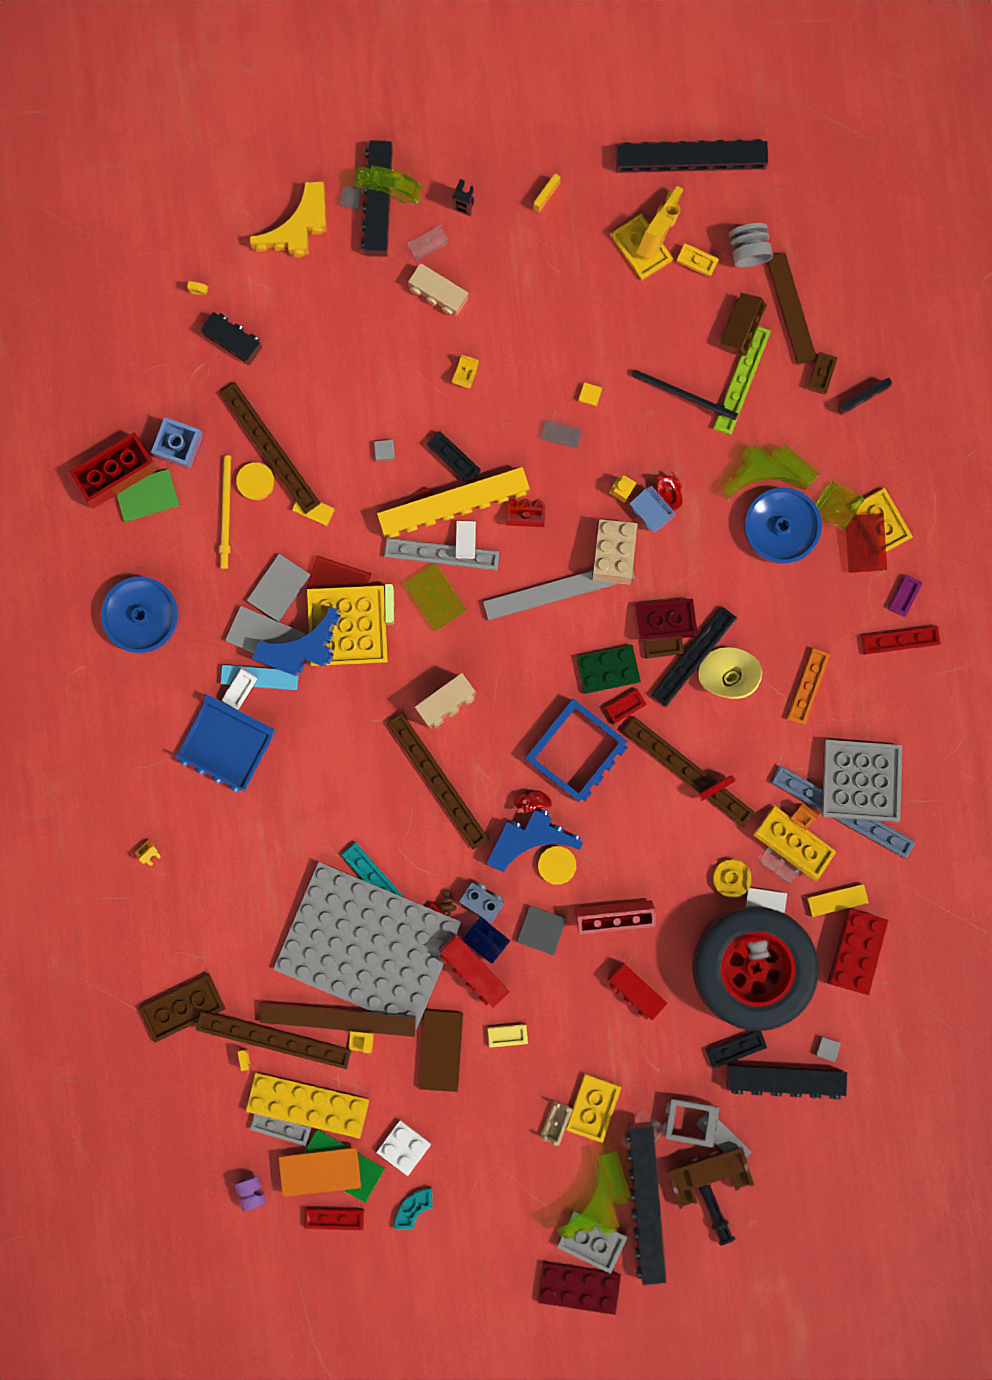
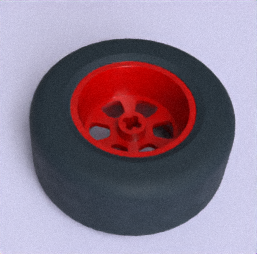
M749 906L736 908L722 914L704 930L697 942L693 956L694 983L704 1004L723 1021L744 1030L766 1031L788 1024L799 1016L810 1003L818 983L819 962L811 938L797 921L771 908ZM767 940V951L772 948L778 956V960L768 963L765 958L750 959L746 944ZM735 952L744 958L741 966H732L730 964ZM756 963H758L757 967L760 968L759 971H755L754 973H752L753 969L751 968V965H756ZM769 970H778L780 972L776 984L771 983L767 979ZM742 973L746 977V981L742 987L738 988L733 982L732 977ZM761 981L765 989L764 993L752 994V983Z

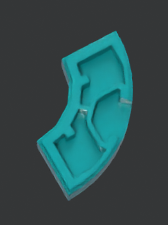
M432 1187L416 1191L402 1203L395 1218L394 1230L414 1229L415 1220L419 1214L433 1208Z

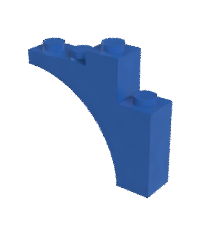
M330 607L321 623L312 632L298 640L281 644L259 641L252 659L294 676H298L299 673L303 672L306 665L304 659L320 666H327V663H331L334 653H332L333 648L326 645L332 641L334 635L332 632L333 627L338 625L341 618L340 610Z
M539 809V811H534L525 831L521 829L522 825L517 822L506 823L487 864L504 872L517 856L533 847L545 844H561L580 850L583 842L580 841L581 837L573 833L570 836L563 833L564 829L555 824L552 827L549 826L552 820L549 817L550 813Z

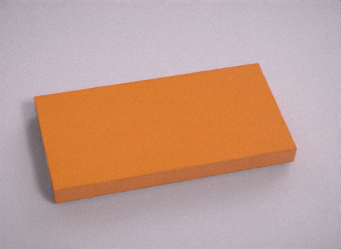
M357 1147L279 1156L283 1197L361 1188Z

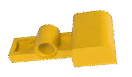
M677 186L673 192L669 191L664 200L666 201L665 205L661 203L656 212L657 215L645 231L637 254L644 258H653L664 242L669 228L675 224L680 213V207L677 203L684 189Z

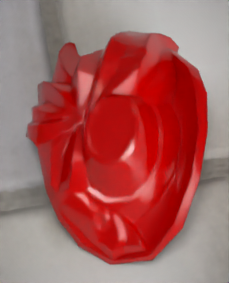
M670 472V476H657L654 489L672 510L680 508L683 498L681 494L682 485L673 472Z
M528 790L518 795L514 799L513 805L518 808L516 813H527L535 809L551 807L552 802L548 795L542 791Z

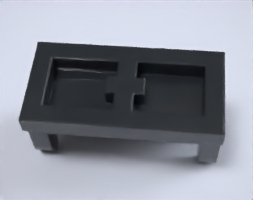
M460 179L452 197L453 210L471 216L474 204V197H472L474 187L471 186L469 192L466 193L463 191L465 180Z

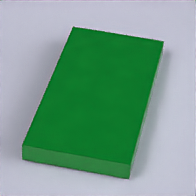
M317 1129L304 1153L350 1147L322 1130ZM358 1152L361 1188L343 1191L366 1203L385 1168Z

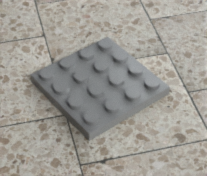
M825 740L822 817L899 823L901 813L902 745Z

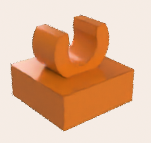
M802 803L790 819L806 831L818 814Z

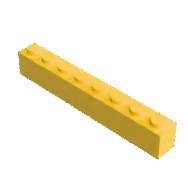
M521 467L377 513L384 537L388 536L390 539L399 536L401 531L407 530V533L418 530L417 526L425 524V527L436 524V520L442 518L443 521L453 519L454 515L461 513V515L472 513V509L479 507L481 510L490 507V503L495 501L500 504L509 501L508 497L514 495L516 498L525 496L530 488L524 469Z

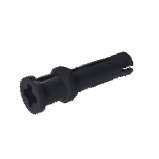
M711 1184L700 1187L699 1191L713 1221L712 1229L716 1231L719 1238V1246L734 1241L736 1238L731 1234L728 1226L729 1221L723 1217Z

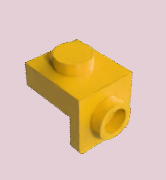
M461 355L452 383L470 389L477 373L479 360Z

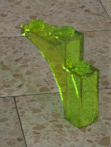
M754 444L752 448L748 446L741 454L743 456L741 462L745 467L742 465L735 473L737 477L733 481L729 480L724 485L723 489L725 491L722 495L729 499L741 488L764 480L789 482L806 491L820 473L786 444L782 448L778 446L771 456Z
M617 1151L596 1157L598 1175L593 1196L579 1216L570 1223L556 1229L559 1237L564 1236V1239L576 1236L575 1232L580 1230L583 1233L593 1231L594 1226H597L599 1233L604 1232V1235L616 1232L615 1228L619 1227L612 1203L618 1206L627 1203L626 1199L631 1197Z

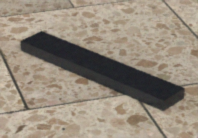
M722 606L651 696L667 708L734 624L737 617Z

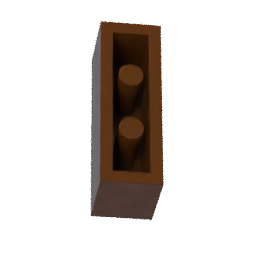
M741 293L739 299L736 300L734 312L728 319V327L721 337V346L726 352L747 356L767 306L762 297Z

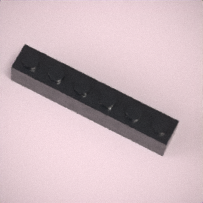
M369 140V147L365 149V158H368V165H365L364 176L367 177V183H364L363 193L367 197L366 201H363V213H366V218L362 220V231H365V238H361V250H364L365 256L388 257L392 141Z
M728 1065L727 1089L731 1090L732 1094H743V1091H751V1095H763V1092H771V1096H782V1093H790V1097H802V1094H810V1098H821V1095H829V1099H841V1096H846L847 1072L840 1070Z

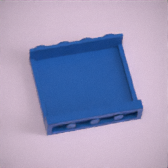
M206 695L203 700L205 702L178 754L175 753L174 756L179 758L177 762L187 767L189 764L195 766L196 772L204 776L207 772L213 776L212 780L220 784L223 781L230 784L229 789L237 793L240 790L245 792L277 730Z

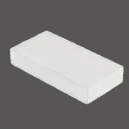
M457 521L456 558L475 559L476 522Z
M241 668L222 701L238 710L258 677Z
M749 888L745 907H766L785 913L787 893Z

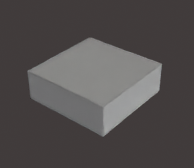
M393 440L374 441L376 461L395 460Z
M821 1037L816 1056L835 1062L841 1043Z

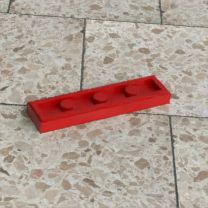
M938 626L861 636L864 655L941 645Z

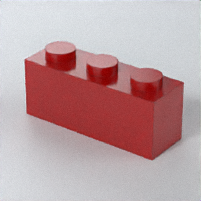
M625 963L608 979L611 982L609 987L617 994L619 991L625 995L623 1000L631 1007L635 1004L640 1009L638 1013L645 1020L650 1018L653 1021L668 1004Z

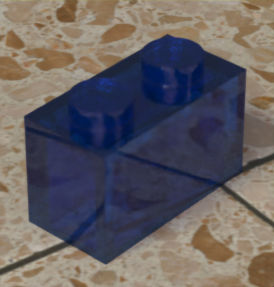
M481 916L462 939L491 964H493L511 941Z

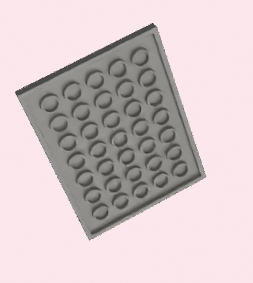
M318 862L273 970L372 1012L416 1016L415 1030H417L444 965V961L439 957L441 953L438 948L454 933L457 934L461 921Z

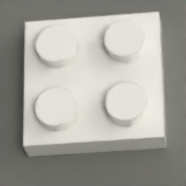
M400 1120L377 1153L408 1176L431 1143Z

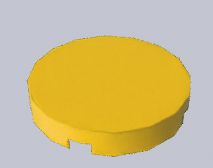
M252 462L240 469L236 484L239 492L245 498L259 501L271 494L275 479L272 471L266 465Z
M554 846L546 849L541 854L538 861V870L545 881L561 885L568 882L574 876L576 860L568 849Z
M729 859L721 862L716 867L713 874V882L720 894L729 898H737L749 890L752 877L749 868L742 861Z

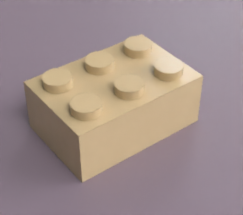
M599 519L592 581L631 585L638 523Z
M461 673L415 706L427 726L436 729L444 723L443 719L449 715L451 718L457 714L460 706L471 704L475 700L476 691L463 673Z

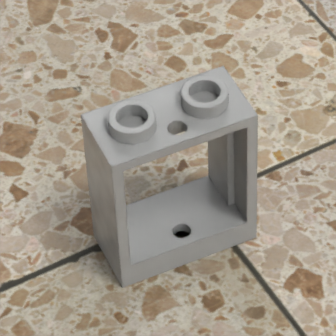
M675 1098L671 1099L666 1109L669 1119L668 1122H665L663 1129L666 1139L713 1147L720 1106ZM677 1105L710 1111L705 1140L673 1134Z

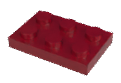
M693 599L636 604L640 642L698 636Z

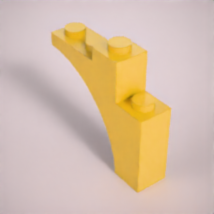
M305 182L302 200L292 217L282 226L271 232L250 236L252 249L263 252L267 249L283 251L285 248H288L290 255L294 257H303L305 254H309L308 232L316 235L327 232L324 182Z

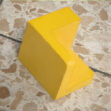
M350 1031L349 1049L363 1051V1053H372L374 1033Z

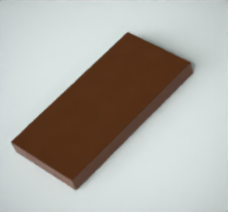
M210 974L139 1007L154 1043L197 1023L201 1011L216 1014L226 1009Z
M424 1011L420 1090L458 1092L463 1013Z

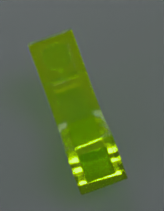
M372 166L371 168L357 167L353 184L356 188L374 189L395 196L401 203L410 204L419 203L422 186L415 179L401 172L378 166Z

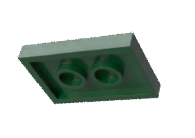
M633 645L576 657L584 695L641 683Z

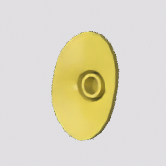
M725 647L711 651L699 668V680L704 689L724 698L740 699L747 697L758 688L762 679L760 662L752 654L737 648Z

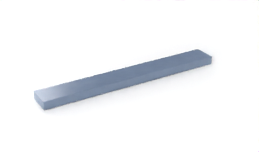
M779 766L770 783L822 812L823 789ZM834 818L904 859H907L915 844V841L879 821Z

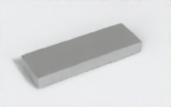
M707 1111L696 1123L705 1134L707 1132L710 1111ZM718 1119L715 1144L723 1152L742 1146L747 1158L751 1151Z
M254 1114L250 1130L306 1146L312 1128Z

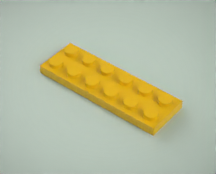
M256 1073L246 1112L361 1138L369 1100Z

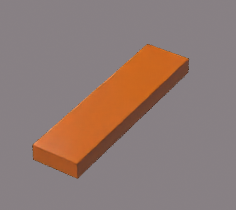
M816 648L811 649L786 718L787 720L803 726L806 725L830 658V653Z

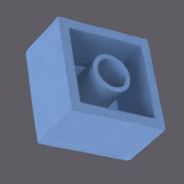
M164 417L151 453L156 458L191 469L203 433L200 429Z

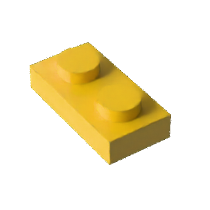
M685 243L676 262L707 277H711L719 259Z

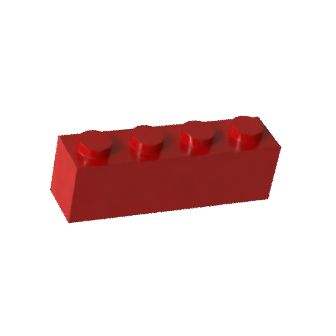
M652 900L575 908L576 926L579 935L656 927L655 907Z
M456 933L438 948L441 953L439 957L446 964L450 962L455 967L453 972L459 978L463 976L467 980L465 983L472 992L476 990L480 994L478 998L485 1006L490 1004L494 1008L510 992Z

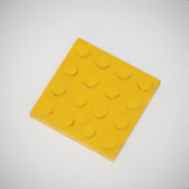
M384 586L307 589L309 633L321 623L330 607L340 610V621L337 626L334 625L332 641L326 645L333 648L332 653H334L331 663H327V665L388 662ZM311 662V666H320Z

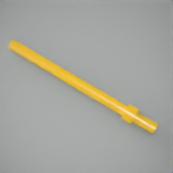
M225 455L223 459L221 545H219L221 569H228V554H230L231 456Z

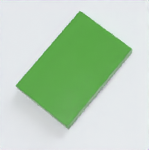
M169 469L150 474L117 494L125 522L180 506Z

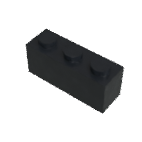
M213 312L202 327V334L250 366L262 349V345L259 342L260 339L252 333L250 335L245 333V329L239 324L235 323L233 325L228 322L229 318L224 314L219 313L218 315Z

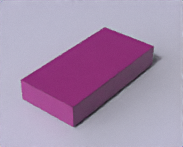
M905 574L888 609L906 617L922 582Z

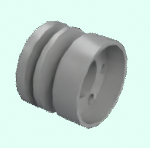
M746 224L729 232L730 246L736 248L732 252L736 267L756 266L773 258L772 246L766 242L770 238L767 233V224Z

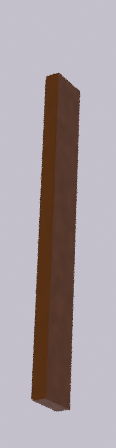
M234 382L221 391L220 395L303 512L307 514L319 506L321 503L237 384Z
M400 713L387 722L393 734L472 849L474 850L489 839L404 714Z
M635 716L622 731L697 792L701 793L718 783ZM725 788L706 798L741 827H744L755 813Z
M262 1002L260 1023L414 1037L416 1016Z
M204 1011L200 1012L196 1031L346 1070L352 1050Z

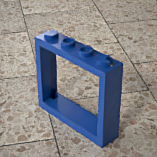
M573 698L525 760L576 801H586L592 793L589 791L593 785L598 786L604 778L601 774L605 769L610 771L616 763L613 759L617 754L621 756L628 748L625 744L628 741ZM575 709L619 742L580 793H577L536 760V757Z

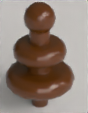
M445 890L443 892L445 898L441 901L444 905L440 907V910L447 912V916H450L451 912L456 910V906L452 904L454 900L450 898V891Z

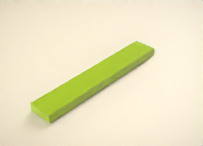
M758 326L747 356L741 355L722 404L725 405V408L738 413V416L771 332ZM718 415L713 430L731 436L736 421L724 415Z

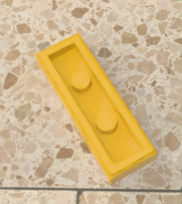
M864 884L807 898L812 917L869 903Z

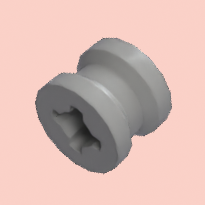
M767 940L747 943L748 948L751 950L750 959L770 957L766 949L768 945Z

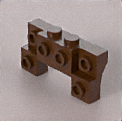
M743 1147L725 1152L714 1150L708 1152L706 1157L700 1158V1156L689 1158V1162L685 1163V1165L667 1170L679 1209L691 1203H698L694 1192L695 1188L729 1177L735 1191L747 1185L753 1186L754 1183Z

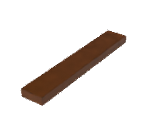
M786 253L773 255V258L767 263L797 364L801 365L816 361L817 357Z

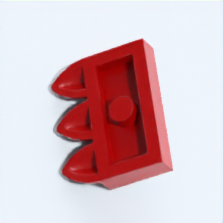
M513 498L507 506L506 526L545 527L544 503L538 500L534 507H532L531 502L525 499L519 507V503Z

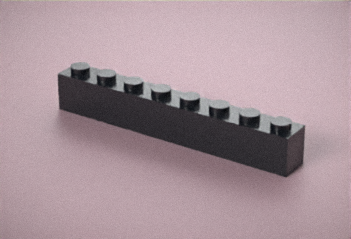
M740 139L732 142L716 140L708 143L704 140H699L695 143H688L687 141H678L677 143L661 141L658 144H650L649 142L631 144L623 142L617 145L616 148L617 173L764 170L768 165V142L761 139H754L749 142H744Z
M651 1122L628 1124V1130H625L626 1143L629 1142L630 1150H627L626 1153L627 1161L631 1162V1169H628L629 1181H632L633 1189H630V1199L634 1201V1208H631L632 1220L636 1221V1228H633L634 1240H637L638 1247L634 1248L636 1260L639 1259V1267H636L637 1279H640L643 1285L666 1283L654 1126Z

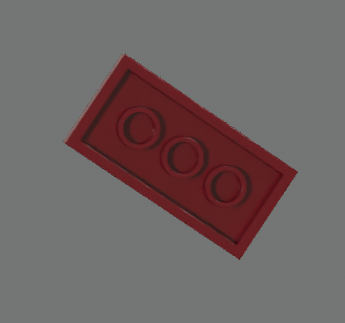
M543 1262L538 1303L616 1315L621 1274L612 1272L610 1274L605 1271Z

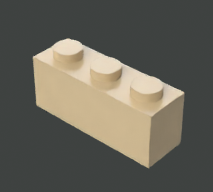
M421 263L408 281L411 292L418 296L420 294L426 297L427 302L434 306L436 304L439 305L448 315L453 314L457 316L469 298L467 291Z

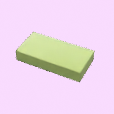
M385 584L387 625L394 624V587L392 584Z

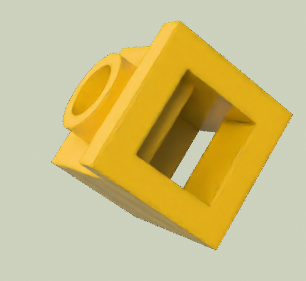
M623 475L622 478L616 479L609 494L626 503L636 486V482Z

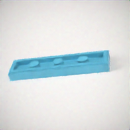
M222 665L221 685H231L240 669L244 668L258 677L253 687L298 691L299 674L294 676L279 669Z

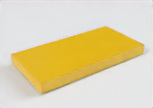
M774 805L753 835L816 882L836 851L810 831H805L793 822L790 816Z

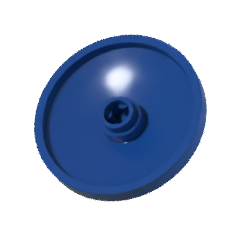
M783 487L768 490L753 501L747 511L744 528L747 541L758 556L772 563L790 564L805 558L815 548L821 536L822 521L817 506L807 495L798 490Z
M138 576L119 582L109 591L102 605L101 620L106 635L116 646L132 653H149L161 648L171 639L178 625L179 610L175 597L165 585L155 579Z

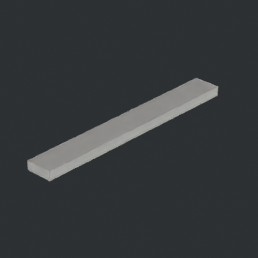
M593 571L487 600L483 603L489 621L614 586L618 583L592 581ZM632 571V579H631V581H632V580H635V576H634L633 571Z

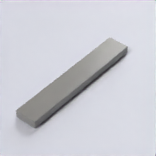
M386 538L384 558L497 571L500 551L475 549V559L456 558V546Z

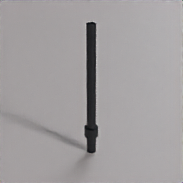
M636 369L632 373L633 377L710 409L716 415H724L735 421L738 417V413L725 408V405L710 402Z

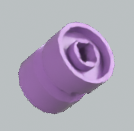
M258 1175L234 1184L237 1195L241 1196L239 1202L242 1211L256 1208L267 1202L264 1192L260 1191L261 1183Z

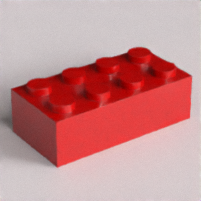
M133 432L69 472L87 503L94 509L154 473L158 468L140 438Z
M847 909L828 984L865 995L870 994L888 919Z

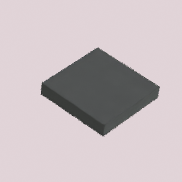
M530 906L517 943L554 956L566 918Z

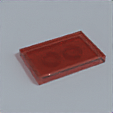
M884 513L845 516L848 573L887 571Z
M317 555L305 592H307V589L366 587L369 584L372 573Z

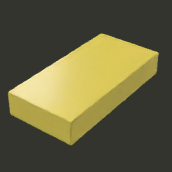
M526 1024L488 1027L489 1048L528 1044Z

